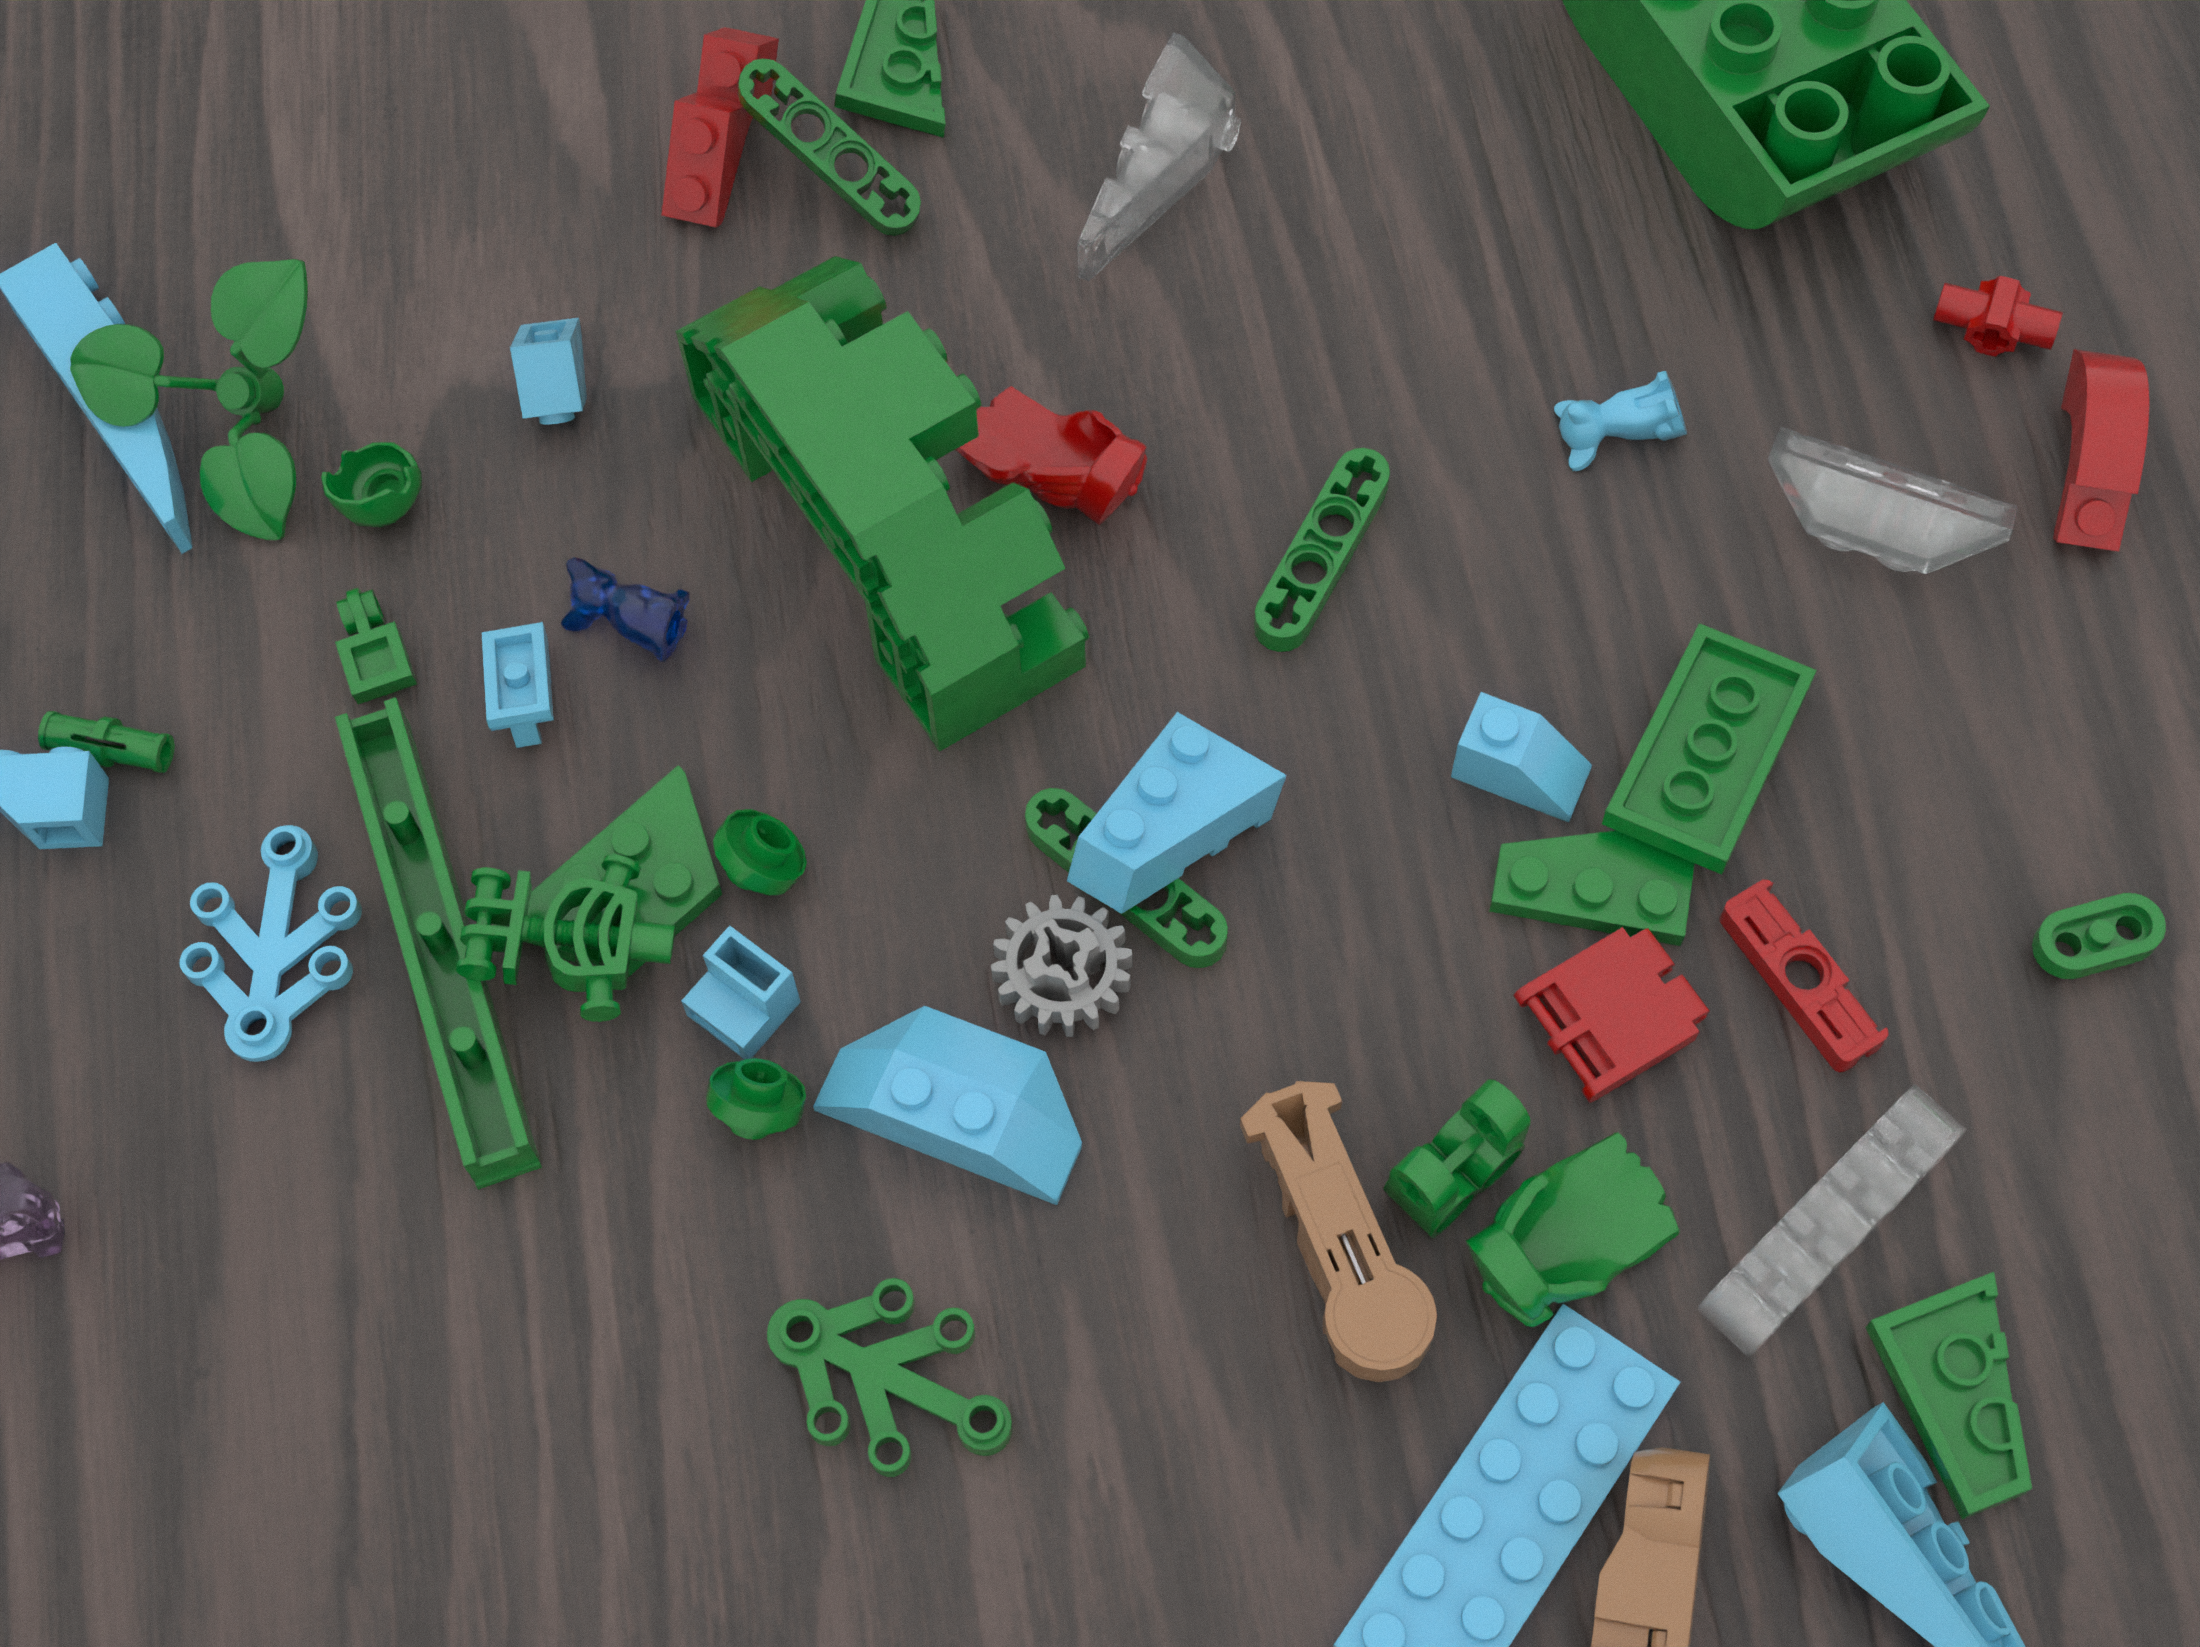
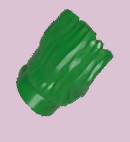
M1618 1132L1525 1180L1497 1209L1493 1219L1494 1222L1465 1240L1483 1279V1291L1491 1295L1499 1307L1525 1326L1535 1327L1550 1319L1553 1312L1549 1305L1553 1302H1569L1594 1296L1604 1291L1614 1277L1625 1269L1649 1258L1680 1233L1672 1208L1663 1204L1666 1194L1659 1180L1650 1167L1640 1165L1641 1158L1634 1152L1626 1151V1139Z

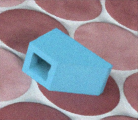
M57 747L50 750L49 753L20 754L15 751L0 750V812L38 849L103 846L109 777L90 751H83L74 747Z

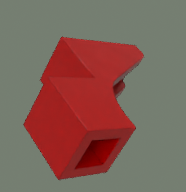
M727 27L704 34L697 92L674 102L661 216L711 227H718L722 224L749 126L753 118L744 109L739 100L738 85L740 74L744 67L753 60L764 58L776 61L779 38ZM756 78L752 80L755 84L753 93L755 98L759 99L765 94L772 95L774 81L772 78L764 83Z

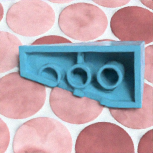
M1884 1402L1869 1410L1799 1464L1777 1493L1784 1502V1508L1790 1522L1799 1532L1809 1537L1821 1555L1934 1647H2025L1995 1589L1986 1582L1975 1581L1969 1569L1968 1556L1964 1548L1965 1545L1970 1543L1959 1522H1953L1949 1525L1944 1523L1926 1489L1937 1483L1924 1457Z

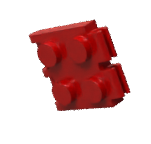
M1622 927L1522 986L1513 995L1521 1007L1529 1006L1551 1037L1547 1044L1555 1055L1562 1053L1582 1080L1585 1087L1581 1092L1589 1103L1598 1100L1694 1042L1700 1032L1695 1025L1707 1018L1706 1014L1710 1012L1683 975L1677 976L1666 984L1663 983L1661 978L1669 974L1675 964L1649 928L1630 937ZM1540 998H1541V999L1544 1001V1003L1546 1004L1547 1009H1546V1007L1543 1005V1003L1540 1001ZM1574 1045L1577 1047V1049L1579 1050V1052H1580V1053L1582 1054V1056L1584 1057L1585 1062H1584V1060L1581 1058V1056L1579 1055V1053L1576 1051V1049L1573 1047Z

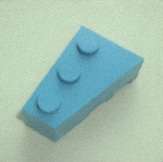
M1177 712L1079 835L1067 882L1122 914L1181 877L1184 869L1208 853L1211 856L1216 855L1227 848L1230 839L1253 825L1257 829L1271 820L1287 775Z

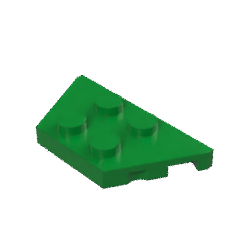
M679 765L675 767L531 891L528 916H541L545 918L551 901L565 883L580 877L603 881L606 871L602 868V861L604 856L608 854L628 857L637 862L641 867L639 877L630 880L628 889L637 892L636 921L675 925L674 937L723 895L685 771ZM580 906L572 908L563 921L566 919L575 921ZM605 908L595 917L593 921L595 924L601 922ZM493 924L494 926L509 927L505 925ZM536 942L530 943L545 948L541 942L538 944ZM561 944L555 945L560 958L575 962L573 946L569 947L566 945L563 947ZM585 948L590 962L595 966H600L599 950ZM613 950L610 952L611 957L616 956V951ZM630 960L628 977L638 970L645 961Z

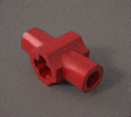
M1998 276L1993 280L1981 281L1978 291L1944 283L1933 320L1965 328L1964 340L1974 346L1975 352L1996 357L2000 353L2014 352L2017 342L2051 350L2063 312L2028 304L2031 293L2021 286L2019 280Z

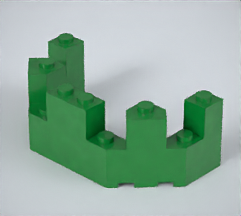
M834 256L772 290L759 286L676 331L692 398L751 482L768 474L773 469L865 601L876 662L940 752L1085 668V641L1089 639V634L1079 614L1072 607L1064 610L1052 592L1010 616L1003 613L1001 605L1066 569L1050 536V533H1052L1050 520L1042 506L1033 499L1030 490L1015 483L1007 485L956 514L947 495V491L950 490L947 477L936 460L979 437L976 410L981 408V400L978 392L964 373L956 376L946 363L948 361L947 354L936 333L930 328L922 331L908 311L883 324L881 312L886 310L887 306L876 282L867 276L860 262Z

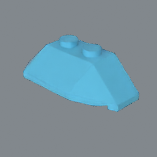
M925 1005L841 1048L813 1105L816 1112L1054 1205L1058 1204L1082 1149L1081 1138L1045 1051Z

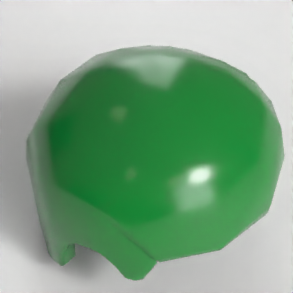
M372 442L354 452L343 451L338 471L334 475L330 472H322L321 481L324 494L329 502L357 526L385 527L403 517L414 504L422 488V473L413 455L394 442Z

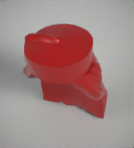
M1012 386L996 396L991 401L990 407H981L977 410L979 437L955 450L969 463L979 469L989 480L1004 485L1015 483L1028 488L1038 498L1056 507L1066 509L1076 507L1098 525H1101L1128 496H1133L1137 493L1138 485L1142 482L1147 463V456L1145 454L1147 446L1137 439H1130L1124 435L1101 412L1085 410L1070 415H1058Z

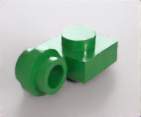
M358 587L346 591L347 598L336 601L343 625L350 637L336 641L335 644L351 694L359 705L417 685L401 632L395 621L385 624L382 609L373 589L361 592Z

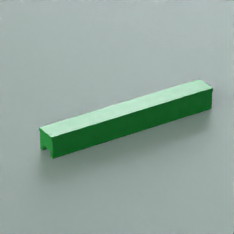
M395 697L384 701L386 709L352 720L345 713L336 716L335 720L463 1166L479 1190L540 1169L542 1166L487 981L467 979L456 972L457 961L465 957L466 945L460 941L461 930L464 926L470 924L465 915L464 904L410 723Z

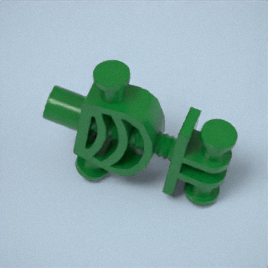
M608 854L604 856L602 868L606 872L603 881L580 877L565 883L551 901L545 918L541 916H528L532 891L530 871L518 870L514 899L504 900L502 899L503 890L510 887L511 876L507 872L496 868H477L473 870L471 882L476 886L475 898L467 900L465 906V915L477 922L476 924L466 925L461 930L460 941L466 945L465 957L457 961L456 972L460 976L471 980H491L496 976L497 970L496 965L491 962L493 951L504 952L502 967L504 984L516 985L523 942L529 941L530 943L536 942L537 944L541 942L545 946V960L554 982L567 991L586 992V1003L580 1007V1016L588 1021H609L621 1014L620 1004L613 1001V990H623L626 988L630 960L671 964L675 925L636 921L637 892L628 889L630 880L639 877L641 867L634 860L622 855ZM580 906L575 921L567 919L563 921L572 908ZM605 908L601 922L595 924L593 922L595 917ZM491 924L505 925L509 927L492 926ZM561 944L563 947L566 945L569 947L573 946L575 966L560 958L555 945ZM585 948L599 950L600 966H592ZM613 950L616 951L615 957H611L610 952Z

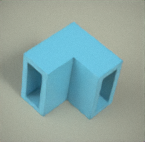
M729 925L703 954L708 971L681 1002L689 1018L740 1057L750 1059L801 1001L793 973Z

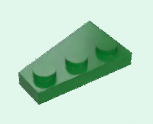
M1619 831L1501 844L1498 854L1489 912L1610 934L1623 927L1630 937L1649 928L1658 942L1681 946L1686 933L1695 863Z
M1994 1272L1875 1318L1865 1327L1962 1520L2020 1497L2032 1489L2018 1404L2012 1400L2006 1366L2009 1353L2005 1332L2000 1331L1995 1303L1998 1290Z

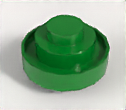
M753 809L736 810L728 815L716 831L713 839L715 855L726 871L728 878L732 883L744 890H752L766 895L784 894L793 888L800 879L807 864L804 848L796 835L780 820Z
M759 1058L728 1062L717 1067L709 1078L706 1093L707 1107L712 1114L730 1127L734 1134L752 1140L762 1139L767 1135L785 1131L797 1125L803 1115L806 1101L805 1086L795 1075L772 1061Z

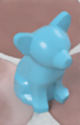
M1666 371L1658 372L1655 380L1648 385L1618 392L1601 404L1592 400H1566L1554 406L1555 413L1561 419L1559 423L1561 436L1571 448L1569 466L1572 471H1580L1589 466L1594 460L1597 448L1605 436L1630 440L1659 438L1666 441L1687 435L1682 411Z

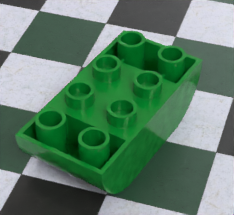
M1562 0L1581 38L1697 197L1716 215L1744 229L1763 228L1955 141L1972 132L1983 120L1990 107L1907 0Z

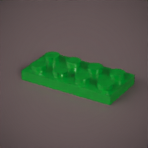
M1699 623L1605 811L1602 825L1722 875L1811 687L1817 670Z

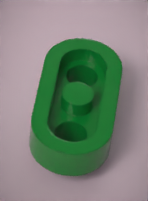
M2136 893L2117 894L2050 914L2036 931L2032 941V950L2037 963L2047 973L2061 979H2077L2146 959L2163 940L2166 932V922L2160 908L2149 898ZM2116 926H2124L2130 929L2134 935V940L2121 937L2116 930ZM2063 942L2068 944L2073 949L2074 956H2065L2060 953L2055 943Z

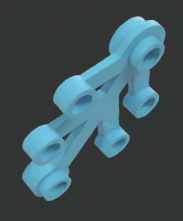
M293 825L280 826L273 829L265 837L261 846V857L270 873L259 937L235 911L233 898L221 884L205 883L193 892L190 899L191 909L203 924L215 927L253 971L248 997L224 973L225 962L213 945L206 942L191 944L182 952L180 957V968L190 982L197 986H204L229 1015L224 1028L226 1042L238 1057L247 1061H267L281 1054L292 1034L291 1021L329 990H337L344 987L350 981L353 974V966L344 951L335 946H325L315 951L311 956L308 965L310 973L279 995L281 976L337 931L347 930L356 925L362 915L361 904L349 888L343 886L332 887L321 895L318 901L319 912L288 935L296 883L308 876L314 870L318 861L317 848L308 833L302 828ZM288 842H296L294 849L288 854H276L282 845ZM216 897L222 898L219 908L212 912L203 911L204 905L208 900ZM340 901L350 902L349 909L344 914L339 916L330 915L331 908ZM207 956L212 957V962L206 970L193 972V966L198 959ZM334 960L341 962V966L335 974L330 976L321 975L322 967L326 963ZM260 1019L267 1020L266 1027L262 1032L256 1035L247 1034V1029L252 1023Z

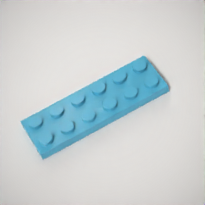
M1562 1304L1333 1647H1509L1629 1463L1633 1453L1636 1452L1677 1389L1680 1381L1565 1304Z

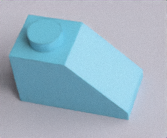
M579 318L521 325L510 346L522 418L538 417L539 423L545 425L573 420L575 418L574 412L583 411L587 399Z
M1480 692L1458 743L1451 777L1569 823L1591 771L1592 764L1541 714Z

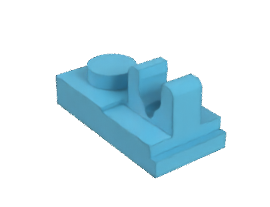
M543 622L482 632L486 720L489 729L495 731L510 728L516 748L542 744L538 723L554 720L549 645Z

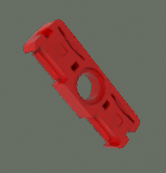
M1763 879L1726 902L1719 918L1720 923L1832 1069L1837 1072H1845L1855 1066L1863 1055L1869 1057L1876 1053L1887 1039L1888 1029L1886 1027L1879 1032L1876 1028L1878 1026L1850 990L1845 989L1850 981L1810 929L1801 934L1802 929L1774 893H1769L1774 883ZM1794 961L1810 963L1817 969L1820 975V984L1810 990L1797 988L1789 982L1785 973V967Z

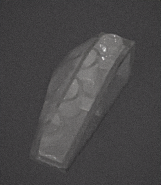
M1172 33L1150 73L1142 91L1143 98L1148 99L1142 115L1140 127L1136 129L1127 126L1120 143L1122 150L1116 168L1118 179L1108 176L1104 180L1077 243L1078 276L1081 279L1090 281L1202 180L1213 169L1222 150L1231 151L1237 140L1241 119L1235 117L1236 92L1183 35Z

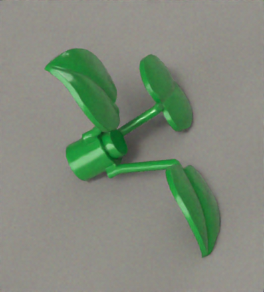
M288 259L247 262L232 267L219 278L211 296L212 321L216 330L223 337L234 341L230 348V353L244 365L243 367H232L226 370L219 379L159 375L164 360L163 346L153 334L138 326L129 324L108 325L90 332L80 340L70 357V371L88 408L106 423L122 427L134 426L150 418L159 403L157 386L216 391L220 403L227 411L235 415H242V419L228 433L230 445L212 447L202 457L200 484L203 495L212 510L236 530L265 540H281L285 537L286 521L296 490V469L291 453L282 442L269 434L254 432L243 437L242 435L251 425L260 424V414L274 411L283 400V382L277 372L270 367L281 364L292 354L303 330L308 299L307 272L304 261Z

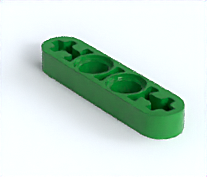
M763 58L753 60L744 67L739 78L738 96L741 105L755 120L875 229L883 234L896 236L906 233L914 226L920 212L921 200L918 191L911 182L781 64L774 60ZM756 78L762 83L770 78L775 80L774 94L785 105L788 104L791 96L797 99L788 106L782 120L779 121L775 118L779 114L780 105L766 94L759 99L753 96L755 85L752 81ZM811 114L819 118L823 123L824 133L816 141L804 142L793 134L791 123L799 115ZM853 153L862 157L868 169L862 179L850 182L839 177L835 171L834 163L842 154ZM877 174L884 178L880 181L878 188L883 195L890 200H894L900 195L906 200L903 208L906 215L904 218L897 213L892 214L889 218L884 216L882 211L885 202L873 190L868 200L861 196V194L870 189Z
M1356 448L1344 453L1338 460L1258 600L1254 615V631L1260 644L1267 649L1277 652L1291 651L1299 647L1306 640L1379 510L1388 490L1390 469L1384 456L1377 451L1368 448ZM1362 472L1370 473L1372 480L1363 482L1357 493L1356 501L1349 497L1352 477L1358 478ZM1337 514L1347 518L1353 528L1349 533L1335 537L1323 532L1319 527V522L1328 515ZM1311 561L1322 566L1326 576L1315 584H1305L1294 577L1292 569L1301 562ZM1289 596L1296 601L1293 606L1292 623L1286 622L1281 629L1272 627V618L1278 619L1282 615L1288 604Z
M1049 788L1041 790L1032 796L1026 805L1025 823L1028 837L1039 850L1069 873L1077 840L1072 849L1067 850L1070 848V834L1055 824L1049 826L1047 830L1044 829L1042 814L1046 812L1051 816H1056L1061 811L1065 812V826L1076 837H1079L1083 829L1087 827L1097 813L1064 789ZM1179 878L1163 887L1168 894V900L1159 909L1149 911L1135 905L1124 913H1119L1175 959L1188 967L1204 968L1212 966L1222 958L1226 951L1228 926L1225 917L1215 906ZM1180 904L1184 905L1182 908V921L1196 931H1199L1205 925L1210 927L1211 944L1208 945L1201 940L1195 942L1193 946L1187 944V929L1174 918ZM1171 921V923H1170V925H1169L1168 928L1163 927L1164 925H1166L1168 922Z

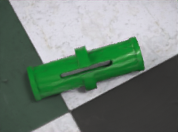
M48 711L43 716L38 730V742L41 749L52 750L57 747H74L83 751H90L98 764L103 767H111L114 763H120L164 773L170 767L174 755L175 744L171 734H159L125 727L121 720L107 716L95 721L63 715L56 711ZM87 737L122 743L127 747L87 739Z

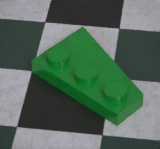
M934 0L865 1L835 93L834 107L944 137L946 123L941 98L942 79L940 64H938Z

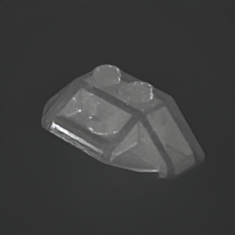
M1781 426L1768 457L1769 464L1807 534L1818 537L1822 544L1831 549L1843 552L1856 550L1876 557L1882 565L1895 571L1909 572L1914 570L1928 574L2009 542L2014 529L2018 510L2016 505L1991 499L1987 495L1822 439L1799 434V432Z

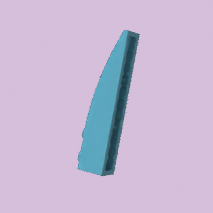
M54 243L0 273V290L52 368L181 554L192 549L185 494L172 444L158 408H156L150 418L138 425L122 427L106 423L88 408L70 371V357L76 345L83 337L98 328L114 324H125V322L108 297L98 302L93 296L92 292L98 290L99 286L81 258L70 263L57 243Z

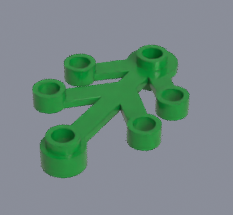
M897 1278L886 1279L876 1286L873 1295L829 1310L818 1302L809 1299H797L785 1303L776 1310L769 1321L767 1340L772 1353L781 1363L798 1368L810 1408L806 1421L812 1438L818 1444L823 1446L838 1445L845 1440L850 1431V1419L846 1409L842 1404L834 1400L825 1362L851 1374L871 1438L868 1446L869 1460L874 1470L882 1476L895 1477L902 1474L910 1465L912 1456L907 1439L897 1431L885 1391L957 1426L958 1436L962 1445L975 1455H994L1003 1450L1009 1443L1013 1430L1011 1415L1007 1406L1000 1399L990 1395H978L969 1400L902 1367V1365L944 1351L950 1354H959L970 1348L975 1339V1328L971 1316L965 1310L947 1308L937 1315L933 1325L861 1347L841 1336L881 1320L888 1324H900L910 1318L915 1308V1300L910 1286L905 1281ZM897 1291L905 1295L906 1302L897 1311H887L881 1306L883 1297L890 1292ZM950 1321H960L967 1327L966 1334L960 1340L949 1341L941 1335L945 1324ZM798 1322H808L813 1326L811 1337L804 1342H795L789 1338L791 1327ZM981 1411L991 1412L997 1418L995 1427L986 1433L977 1432L970 1425L973 1416ZM827 1412L838 1414L841 1417V1424L835 1432L823 1434L816 1429L817 1420L822 1414ZM889 1442L897 1443L903 1449L899 1461L891 1465L881 1463L877 1459L879 1448Z

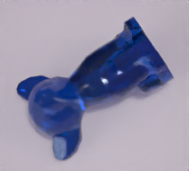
M572 557L567 561V571L572 580L569 593L572 608L561 621L564 629L569 631L587 629L596 619L605 616L613 628L623 637L643 647L644 650L653 653L660 662H665L672 655V652L686 631L688 620L684 618V610L690 601V592L678 589L673 594H669L641 584H618L615 574L605 569L594 567L586 560Z

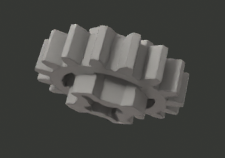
M1051 895L1049 910L1041 912L1032 902L1025 904L1027 920L1022 923L1017 919L1008 917L1005 921L1006 934L1010 940L995 939L993 943L994 956L1001 960L991 964L993 982L1003 983L998 988L999 1002L1002 1006L1017 1002L1014 1009L1015 1021L1020 1025L1032 1016L1037 1017L1039 1034L1042 1035L1048 1033L1053 1023H1062L1066 1037H1073L1075 1022L1082 1019L1092 1030L1099 1028L1098 1010L1102 1008L1109 1013L1116 1014L1119 1011V998L1115 992L1130 991L1131 975L1124 970L1133 967L1132 949L1120 948L1125 943V929L1122 925L1106 929L1109 923V912L1104 907L1097 910L1092 916L1086 914L1085 898L1078 896L1071 909L1062 908L1058 895ZM1033 942L1035 946L1033 956L1024 960V967L1018 970L1022 954L1030 943ZM1050 951L1057 961L1060 960L1065 967L1073 966L1074 980L1069 972L1064 971L1059 964L1051 965ZM1106 962L1104 974L1100 982L1092 990L1089 985L1090 975L1100 971V964Z

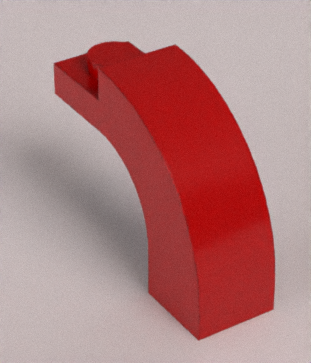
M2074 349L2061 409L2067 411L2071 418V450L2053 539L2058 543L2119 552L2132 494H2138L2145 458L2149 423L2148 376L2144 364L2139 359Z

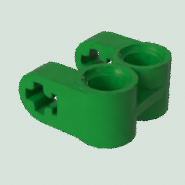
M1488 1079L1462 1103L1461 1109L1446 1122L1431 1143H1426L1421 1147L1416 1146L1390 1170L1388 1181L1383 1188L1384 1192L1431 1238L1438 1236L1467 1209L1478 1193H1483L1490 1188L1520 1157L1525 1149L1523 1143L1531 1124L1527 1110L1520 1100L1503 1084L1496 1080Z

